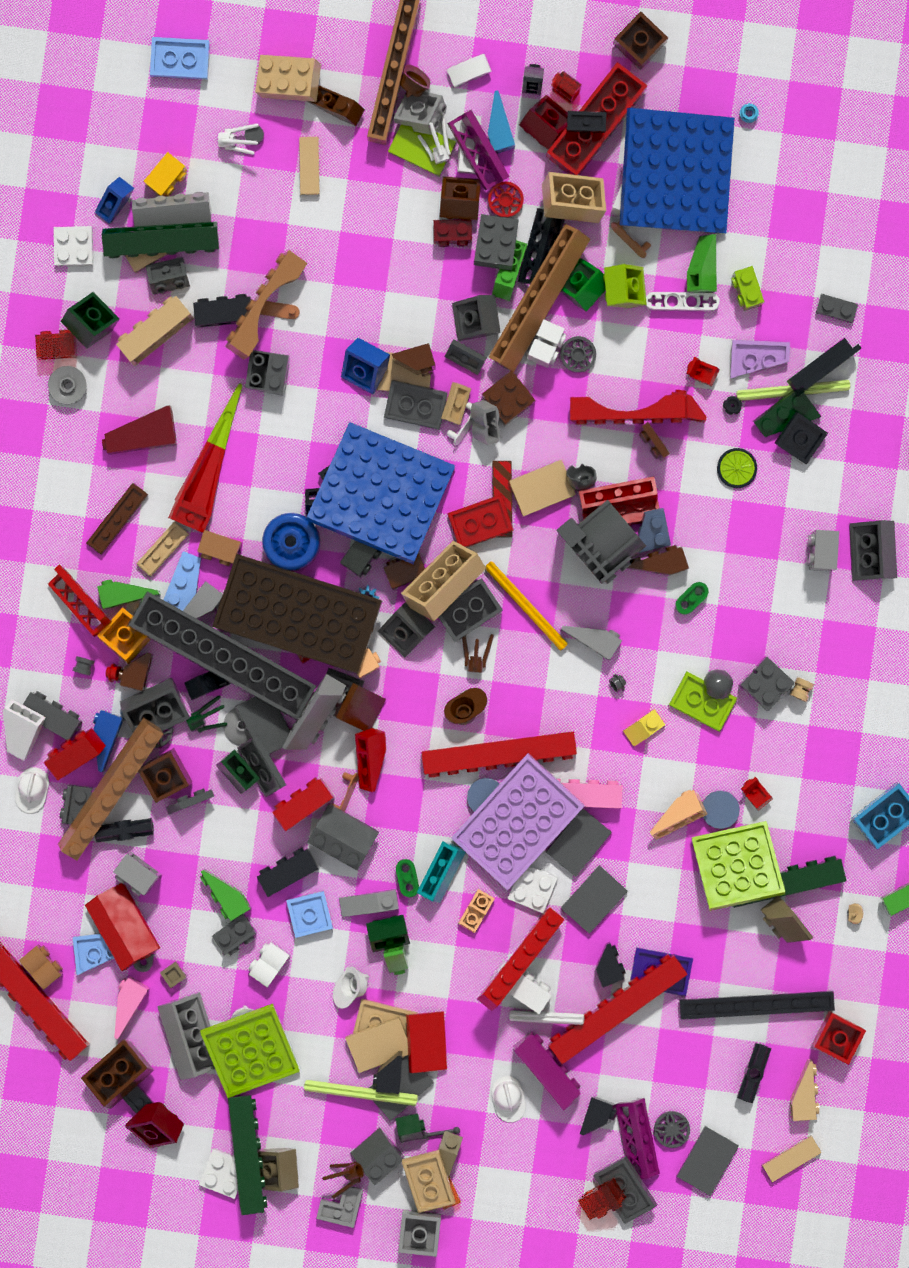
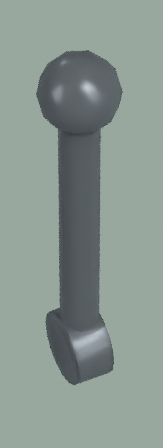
M454 1127L450 1130L430 1133L422 1132L423 1138L421 1139H426L430 1136L443 1135L445 1131L454 1134H459L460 1128Z

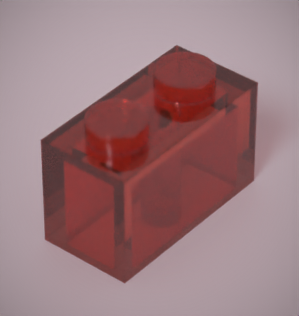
M59 330V333L52 334V331H41L40 335H35L36 358L38 360L77 358L76 337L69 330Z
M612 1178L585 1192L578 1199V1203L589 1220L595 1217L600 1219L608 1213L607 1211L619 1209L626 1196L616 1180Z

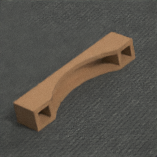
M290 250L284 254L282 252L275 260L277 265L274 269L271 268L265 276L267 281L256 290L257 297L255 300H250L246 306L248 311L245 316L241 315L236 322L238 327L235 331L232 330L226 338L228 342L225 347L243 360L250 356L259 341L258 320L268 297L277 288L297 280L307 265V262Z

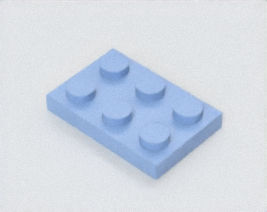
M152 37L150 76L208 80L210 41Z

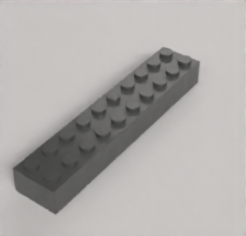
M148 591L143 596L127 625L295 720L299 719L316 688V685Z

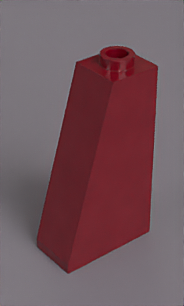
M170 405L105 433V439H102L103 450H107L109 455L177 445L172 407Z

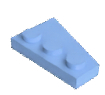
M101 934L73 937L77 975L114 958Z

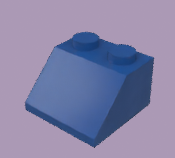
M357 338L345 351L341 378L374 394L388 369L390 354Z

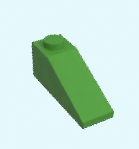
M112 579L102 581V585L97 586L103 609L142 600L147 591L155 596L161 595L159 590L113 582Z
M404 945L384 950L383 955L389 973L394 972V975L406 973L405 969H408L409 966Z

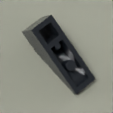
M537 64L525 66L522 93L541 95L544 68H540L541 66Z

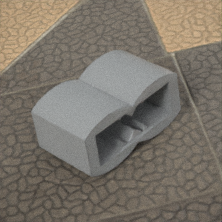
M485 400L472 403L471 417L474 421L472 425L474 438L486 445L499 442L501 431L498 425V408Z

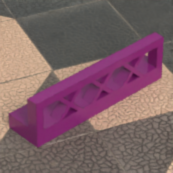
M472 109L447 123L485 191L510 177ZM463 121L465 125L464 133L457 131L454 125L456 122ZM466 137L473 139L475 143L474 150L466 147ZM476 154L484 158L483 167L476 164ZM485 171L492 173L495 181L487 184L484 178Z
M645 1098L616 1103L625 1156H627L634 1169L635 1164L640 1167L641 1174L638 1175L641 1179H649L660 1174ZM622 1107H628V1118L624 1115ZM628 1125L633 1130L632 1137L627 1132ZM632 1145L636 1147V1156L631 1152Z

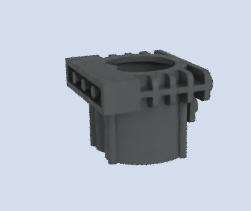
M608 500L579 524L573 518H570L556 530L601 584L604 582L606 584L610 583L616 578L614 573L619 569L623 572L631 565L629 561L646 547L645 543Z

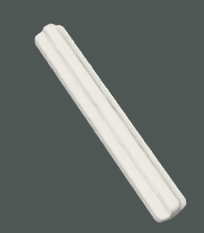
M515 1010L510 1011L509 1014L510 1021L584 1024L583 1014L541 1012L538 1014L535 1011Z

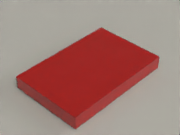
M502 494L447 513L457 543L466 548L514 531Z
M444 1011L407 1014L409 1073L446 1070Z

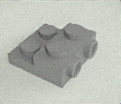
M424 92L420 97L411 95L407 98L405 94L393 119L397 124L412 126L415 132L431 135L429 123L432 122L435 130H437L439 127L440 115H445L447 106L442 95Z

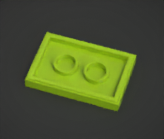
M401 124L388 153L440 177L447 161L436 164L435 160L431 161L429 154L418 139V135H421L433 153V148L436 147L433 135L415 132L412 126ZM436 132L440 145L444 146L443 135ZM448 138L449 150L452 152L456 141Z
M686 671L669 706L720 732L737 697L731 694L724 699H715L706 693L707 688L704 685V680Z

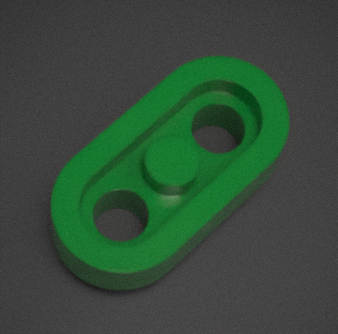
M702 582L692 584L676 600V610L684 615L691 613L707 598L709 593L707 585ZM697 588L702 590L701 595L695 594ZM683 601L688 603V607L686 609L682 608L681 603Z
M402 859L396 865L400 891L406 897H413L419 889L415 865L409 859ZM408 865L409 871H402V866ZM407 884L413 885V889L411 891H408L406 889Z

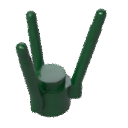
M220 695L196 712L191 713L190 719L186 721L192 732L198 730L200 733L205 730L227 726L226 722L203 726L206 724L205 718L223 709L224 705L216 707L203 715L200 714L221 698Z

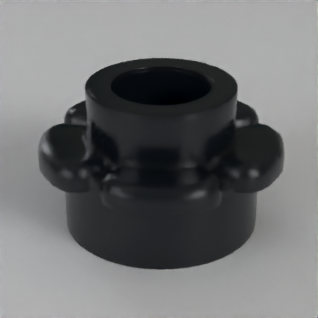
M730 396L724 401L723 408L726 409L725 412L727 414H738L741 411L742 402L735 396Z

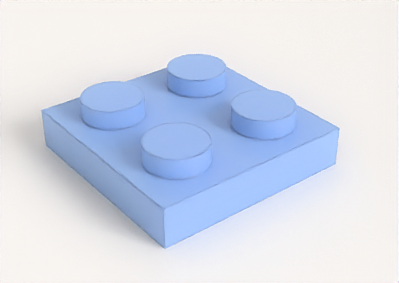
M324 891L286 900L295 938L333 929Z

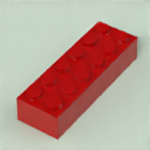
M617 62L579 110L606 112V132H567L566 127L547 151L546 157L567 174L580 175L626 117L627 108H633L646 91L648 85Z

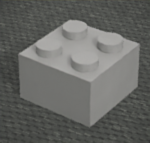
M815 530L811 532V535H808L807 546L810 547V553L807 554L806 566H809V570L829 572L837 570L839 531Z
M132 852L127 853L113 871L118 881L131 885L130 889L139 896L140 894H147L162 875Z
M403 1210L398 1253L437 1257L441 1214Z

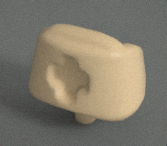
M856 903L849 905L848 921L853 924L861 922L864 914L861 905Z

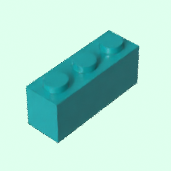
M442 841L417 893L432 902L441 903L466 852L449 842Z

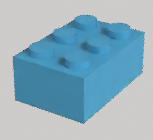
M900 783L893 784L851 817L875 849L882 847L909 825V795Z

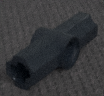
M152 818L134 821L123 820L113 824L101 825L95 834L96 843L111 840L122 841L139 836L153 835L154 825Z
M755 1042L737 1094L738 1099L753 1103L772 1048ZM757 1068L759 1070L758 1076L750 1077V1070Z

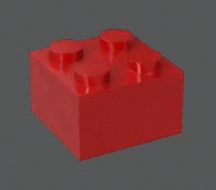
M828 1011L811 1045L849 1065L866 1030Z

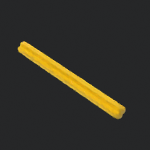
M490 561L485 566L488 573L559 650H563L568 645L567 642L494 562Z

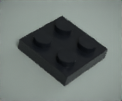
M796 411L775 441V444L807 465L828 432Z

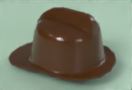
M409 64L404 67L400 86L406 91L407 98L411 95L420 97L426 90L430 89V79L422 70Z
M470 688L451 699L444 708L446 719L454 724H470L485 709L487 705L486 693L479 688Z

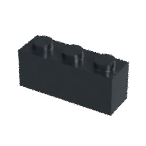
M247 294L235 295V298L228 299V296L216 297V300L209 301L208 298L197 299V302L193 303L195 326L202 328L236 324L241 315L245 316L248 311L246 306L250 302L251 297H247Z
M301 847L294 851V856L288 860L285 856L276 861L277 866L271 869L267 866L259 871L260 875L257 876V879L267 897L319 869L308 848L304 850Z

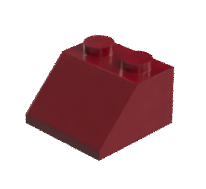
M545 95L529 109L519 126L535 138L540 145L549 149L567 127L568 112L549 96Z
M155 1102L146 1104L126 1123L125 1127L149 1148L177 1143L184 1123L177 1115L168 1110L163 1103Z

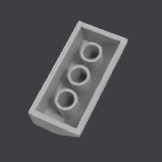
M326 674L306 704L299 719L292 726L282 748L285 750L307 749L310 743L315 744L319 737L318 731H323L328 723L327 717L332 718L337 709L335 705L337 703L341 704L346 696L343 693L346 685Z
M200 992L157 1006L180 1080L194 1078L214 1070L215 1067L200 1034V1030L210 1027Z

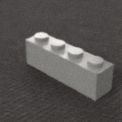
M209 192L132 200L135 227L211 222L212 220Z

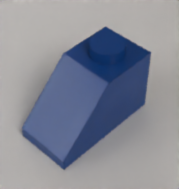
M118 177L107 187L94 213L110 224L128 202L134 187L121 177Z

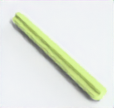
M841 380L815 383L804 393L807 395L850 390V381ZM789 385L738 390L736 397L739 401L785 397L793 389Z
M306 1080L304 1084V1090L309 1092L416 1106L418 1102V1096L415 1094L400 1092L399 1094L376 1092V1089L312 1080Z

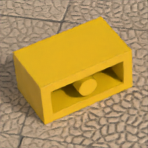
M167 152L143 182L158 196L168 197L175 189L173 186L178 181L181 182L187 175V168Z

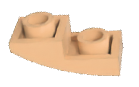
M478 889L458 924L475 933L495 898Z

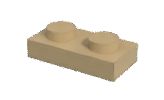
M452 382L441 419L457 425L461 424L471 388Z

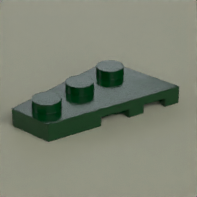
M791 391L754 419L753 422L763 436L767 437L783 431L796 411L810 421L822 416L804 392L797 396L794 391Z

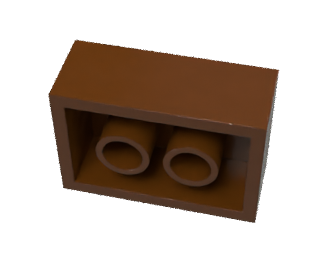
M124 1039L84 1074L81 1079L105 1108L112 1109L150 1075L154 1069L133 1043Z

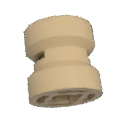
M797 677L795 680L796 685L791 689L789 695L807 702L809 691L813 689L814 684Z

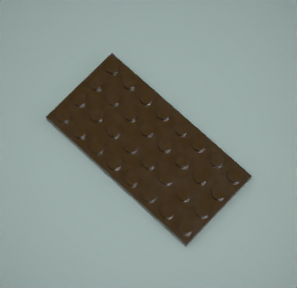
M236 554L212 627L359 674L383 601Z

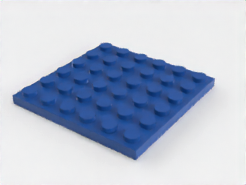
M627 108L619 225L727 233L735 118Z
M349 422L306 517V521L414 564L456 465Z

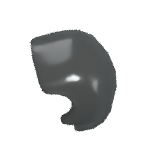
M581 464L580 467L575 468L571 465L566 471L568 483L575 490L589 489L597 480L596 470L591 466Z
M715 669L709 671L704 678V685L707 688L706 693L715 699L729 697L733 688L732 677L725 670Z

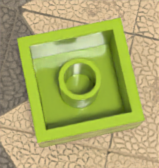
M627 264L604 267L603 279L606 287L605 299L607 306L633 308L647 305L644 267Z

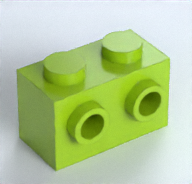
M753 266L734 271L731 282L734 289L737 288L739 306H743L744 311L763 305L764 299Z

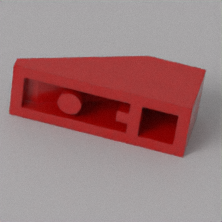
M371 728L356 733L355 742L359 788L374 792L386 753L385 731Z

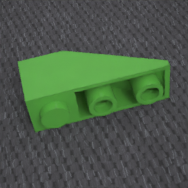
M716 234L699 236L687 271V292H717Z
M516 240L512 270L499 269L492 295H495V297L510 301L527 243Z
M205 869L201 871L202 876L200 878L205 886H210L212 890L210 894L215 902L219 901L222 906L220 911L225 919L229 918L232 921L252 908L242 891Z

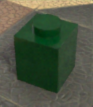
M418 1114L395 1118L401 1143L423 1138L422 1131H426L423 1119L420 1120Z

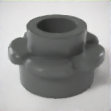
M614 674L609 679L611 687L616 692L624 691L625 679L622 675Z

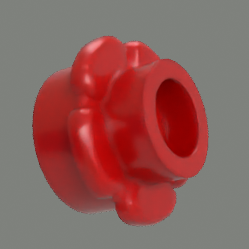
M114 663L106 669L105 675L109 682L118 681L121 667L116 666Z

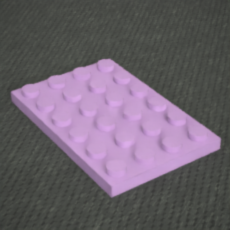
M528 753L451 839L508 890L585 805Z

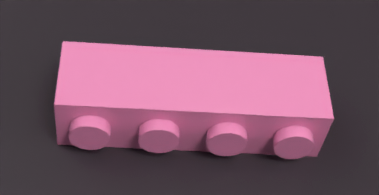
M557 779L585 805L584 807L622 808L623 785H618V781L607 780V784H599V780H588V783H580V779H568V783L561 782V779Z

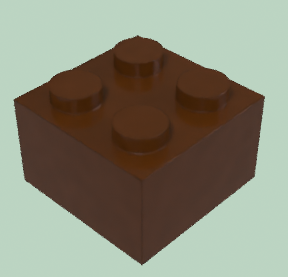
M640 11L614 38L613 44L641 70L667 43L668 37Z
M510 371L482 393V398L498 408L499 419L504 426L527 410L536 401L513 371Z
M174 748L144 763L138 771L155 803L188 787L192 783Z

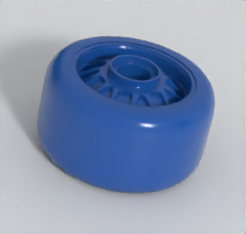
M284 513L272 519L266 526L262 537V547L266 557L273 565L281 569L297 571L306 568L316 559L320 550V535L316 526L306 521L305 516L298 513ZM290 536L296 538V544L292 547L286 545V539Z

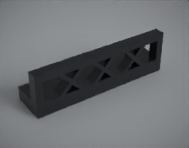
M537 208L518 279V282L523 284H531L564 225L565 219L548 217L541 224L544 209ZM541 232V239L536 242V237ZM536 251V252H537L536 258L532 261V260H531L532 253H534V252ZM531 269V277L526 279L527 272Z
M843 338L788 379L787 383L796 395L799 396L862 348L859 344L852 348L849 342Z

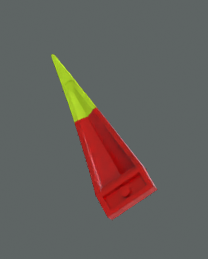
M241 383L236 387L174 499L175 503L168 517L201 533L206 529L212 514L224 452L242 389Z

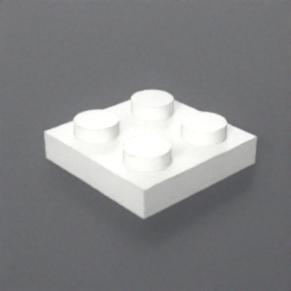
M92 226L53 227L55 266L93 265Z
M529 866L513 884L508 899L544 913L558 877Z
M213 1148L199 1185L235 1199L238 1186L234 1156Z

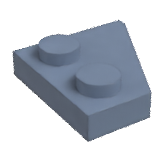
M663 508L644 512L638 536L645 543L646 547L639 553L671 545Z

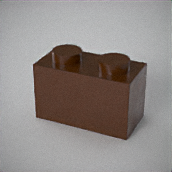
M419 553L414 564L404 560L397 561V559L386 562L387 566L383 567L392 590L413 582L425 569Z

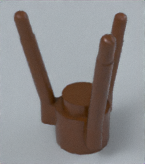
M493 634L490 635L483 659L478 656L479 639L475 640L474 656H470L469 660L466 636L462 638L465 666H468V672L482 673L483 668H486V660L492 645Z
M357 1161L330 1164V1168L345 1169L342 1172L324 1176L322 1179L328 1180L344 1176L346 1180L351 1181L332 1195L334 1199L353 1185L360 1183V1178L363 1177L364 1171L361 1164L357 1163Z

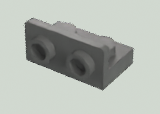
M183 257L146 265L149 285L153 294H162L167 291L190 286Z
M68 785L67 789L64 788L62 799L65 800V806L60 810L62 824H72L91 796L93 788Z
M243 913L213 934L212 937L222 950V954L226 955L228 953L231 956L239 950L238 945L243 942L246 945L255 939L253 935L256 933V930Z

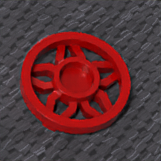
M500 182L494 185L489 192L488 205L491 211L499 217L509 218L515 216L523 206V193L512 182ZM509 185L510 187L505 192L500 186ZM514 187L513 193L511 194L509 191ZM496 189L500 190L502 193L499 195ZM516 190L519 192L521 200L513 197ZM494 192L495 196L498 198H495L493 201H491V196ZM515 200L520 204H513V201ZM495 202H499V205L492 206ZM502 206V213H499L495 210L496 208H500ZM511 206L518 207L516 211L511 213ZM508 207V214L505 213L504 208Z

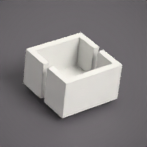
M543 319L527 359L546 368L550 364L554 365L559 353L556 352L557 347H562L566 335L563 334L565 328Z

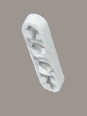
M650 292L646 296L647 305L645 306L649 310L714 311L720 301L714 293ZM652 296H655V300H661V296H665V307H661L662 303L657 302L655 306H652V304L648 302V300H650ZM671 296L676 297L678 300V304L674 307L667 304V299ZM688 297L696 298V306L689 307L686 304V299ZM700 297H703L702 301H707L709 297L716 301L712 307H709L708 303H703L702 307H699Z

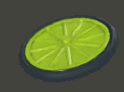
M729 449L718 460V476L729 487H746L756 477V459L745 449Z

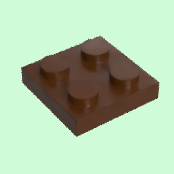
M649 422L641 426L639 436L645 444L649 443L651 446L650 452L654 458H659L662 461L668 457L669 451Z

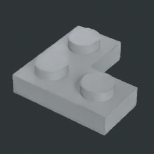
M350 1187L342 1193L340 1203L321 1199L316 1219L354 1228L363 1189Z

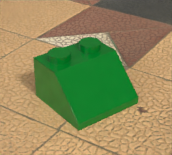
M580 258L560 292L575 305L587 312L606 291L603 279L604 274L601 270Z

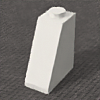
M12 699L3 710L7 752L25 760L32 752L46 717Z

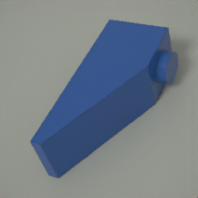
M101 710L100 713L97 712L93 720L95 733L106 745L97 756L98 771L100 772L105 771L124 721L123 717L105 710Z

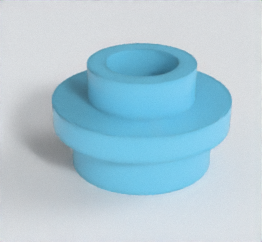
M751 103L743 105L739 113L740 118L746 123L754 122L759 115L758 108ZM748 110L752 112V116L750 117L746 115V111Z

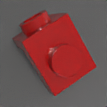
M694 357L687 366L686 374L693 380L712 387L720 369Z
M756 777L747 780L741 788L744 795L758 811L773 800L772 796Z

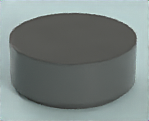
M259 126L245 130L246 140L257 141L260 144L264 139L263 129Z

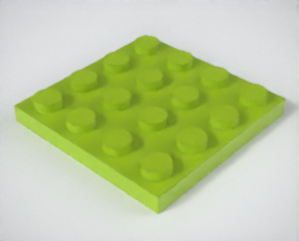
M767 821L691 837L709 911L785 894Z
M273 1004L200 1030L227 1098L300 1072Z

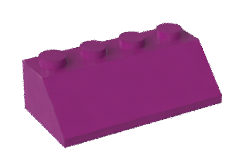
M530 1032L513 1046L514 1051L564 1111L581 1094L579 1090L581 1086L575 1078L570 1079L566 1073L569 1071L563 1064H558L554 1060L556 1055L550 1048L545 1049L542 1045L544 1041L539 1034L536 1033L534 1035Z

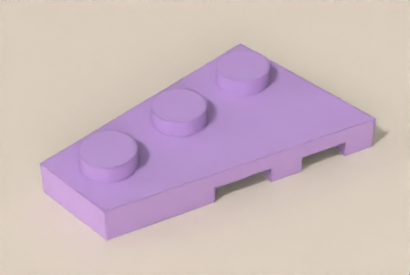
M732 340L730 378L789 362L790 342Z

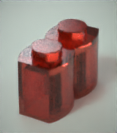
M562 71V73L558 72L554 76L551 86L553 87L552 92L571 105L579 95L582 84L565 71Z

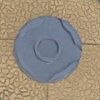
M491 778L476 780L468 790L467 801L469 807L475 812L498 787L499 783Z
M726 791L711 792L702 802L708 814L703 819L714 828H728L739 817L740 807L738 801L732 794Z

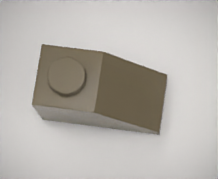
M445 1131L437 1150L440 1151L449 1178L463 1137Z

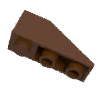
M318 86L317 102L306 101L354 126H357L365 111L355 100L322 86Z
M677 545L665 548L666 552L659 554L656 551L647 554L648 558L641 560L638 557L630 560L631 565L627 569L672 575L689 569L683 548H677Z

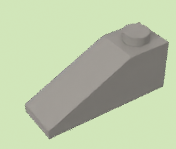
M205 581L183 611L194 618H198L213 611L214 608L218 609L223 594Z
M562 626L560 629L607 660L611 659L622 642L619 639L620 635L613 630L608 632L606 630Z
M396 889L339 898L342 917L399 909Z

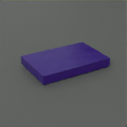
M636 947L630 980L636 976L638 978L643 976L645 969L651 965L657 966L660 964L659 960L669 953ZM675 955L688 975L664 992L686 996L693 958Z

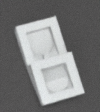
M485 54L473 57L447 69L454 87H458L472 79L476 80L492 72Z

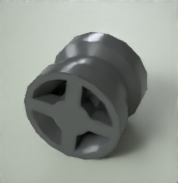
M76 656L75 660L77 663L72 671L91 676V666L94 665L95 661Z

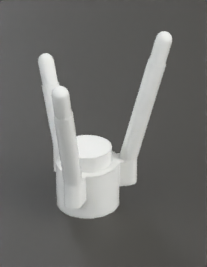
M445 117L441 118L444 146L440 145L432 122L429 123L436 144V147L433 148V153L422 136L418 135V139L429 154L431 161L435 160L436 164L448 161L450 159L449 155H451Z
M259 124L225 129V132H219L218 146L225 148V150L254 155V151L235 147V144L257 145L258 142L236 140L235 134L232 133L257 128Z

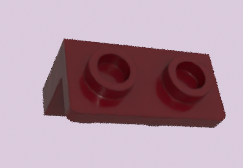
M433 220L434 244H438V247H449V244L466 247L468 243H472V220Z

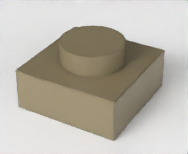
M177 961L160 972L170 988L187 977Z

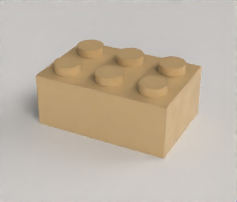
M260 55L255 93L262 98L317 102L321 63L315 58Z
M549 172L542 183L544 217L599 223L606 212L603 178Z

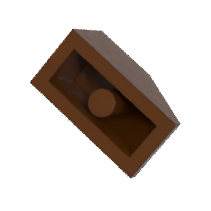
M146 653L124 666V670H120L118 681H121L120 685L144 691L153 654Z

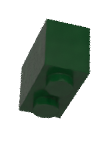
M235 749L216 764L218 769L240 794L247 791L260 779Z
M404 915L366 923L373 953L410 944Z

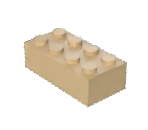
M177 296L167 298L162 303L164 306L159 310L157 308L152 310L148 314V319L144 322L139 321L133 326V331L129 334L124 333L118 338L119 342L116 345L134 366L139 364L194 319Z
M452 541L401 594L412 610L435 621L486 567L476 552Z

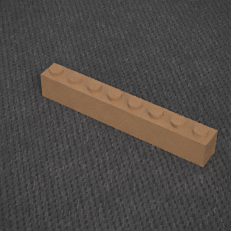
M421 0L399 1L367 139L370 142L387 145L399 95L400 81L406 65Z
M567 224L564 225L491 351L490 359L510 371H515L539 330L543 319L547 316L591 240L589 237Z
M145 718L142 719L59 841L58 846L61 852L78 861L163 736V732L158 726Z

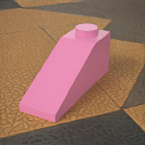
M131 976L127 980L123 979L118 987L120 992L118 993L114 1038L116 1039L120 1038L150 989Z

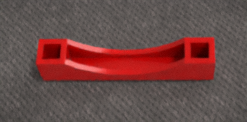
M665 395L651 406L634 411H617L606 408L590 397H570V420L576 422V425H587V422H594L595 425H606V421H613V424L617 425L625 424V421H633V424H644V421L652 420V424H662L663 420H671V423H682V420H687V396Z
M551 907L544 911L516 951L488 983L477 1000L491 1011L497 1008L565 919Z

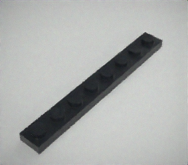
M834 991L679 999L681 1020L835 1011Z

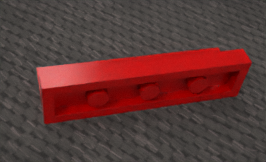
M59 564L54 569L57 575L48 585L86 629L96 637L112 621L69 572ZM63 579L65 589H57L55 585ZM69 593L77 595L76 602L68 601ZM80 606L88 608V615L79 614ZM91 619H98L101 624L93 630L90 627Z

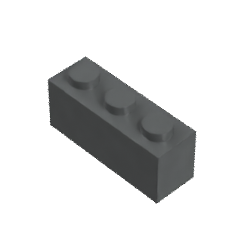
M36 691V693L30 692L23 705L46 717L42 726L66 740H72L82 723V720L78 719L80 715L72 710L66 712L62 709L63 705L54 700L52 703L47 701V696L39 691Z

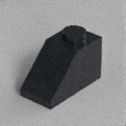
M398 1051L378 1068V1073L374 1074L373 1086H376V1092L399 1094L403 1051Z
M596 1096L591 1097L580 1135H586L611 1123V1120L614 1121L618 1111L615 1109L617 1104Z

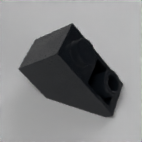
M211 672L199 675L184 683L191 700L230 685L229 682Z
M610 942L605 944L595 967L602 987L624 980L623 974H626L623 964H618L616 956H619L615 945L611 946Z

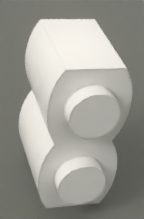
M272 942L269 945L265 943L259 952L262 954L258 961L254 959L248 968L251 970L249 975L267 988L290 956V954Z

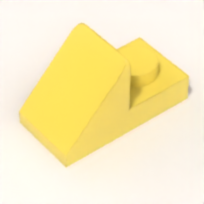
M653 709L623 730L631 744L636 746L665 726V723L656 710Z

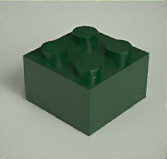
M92 292L68 308L60 322L88 349L112 332L119 318Z

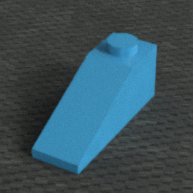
M499 90L494 92L487 135L496 154L515 149V142Z

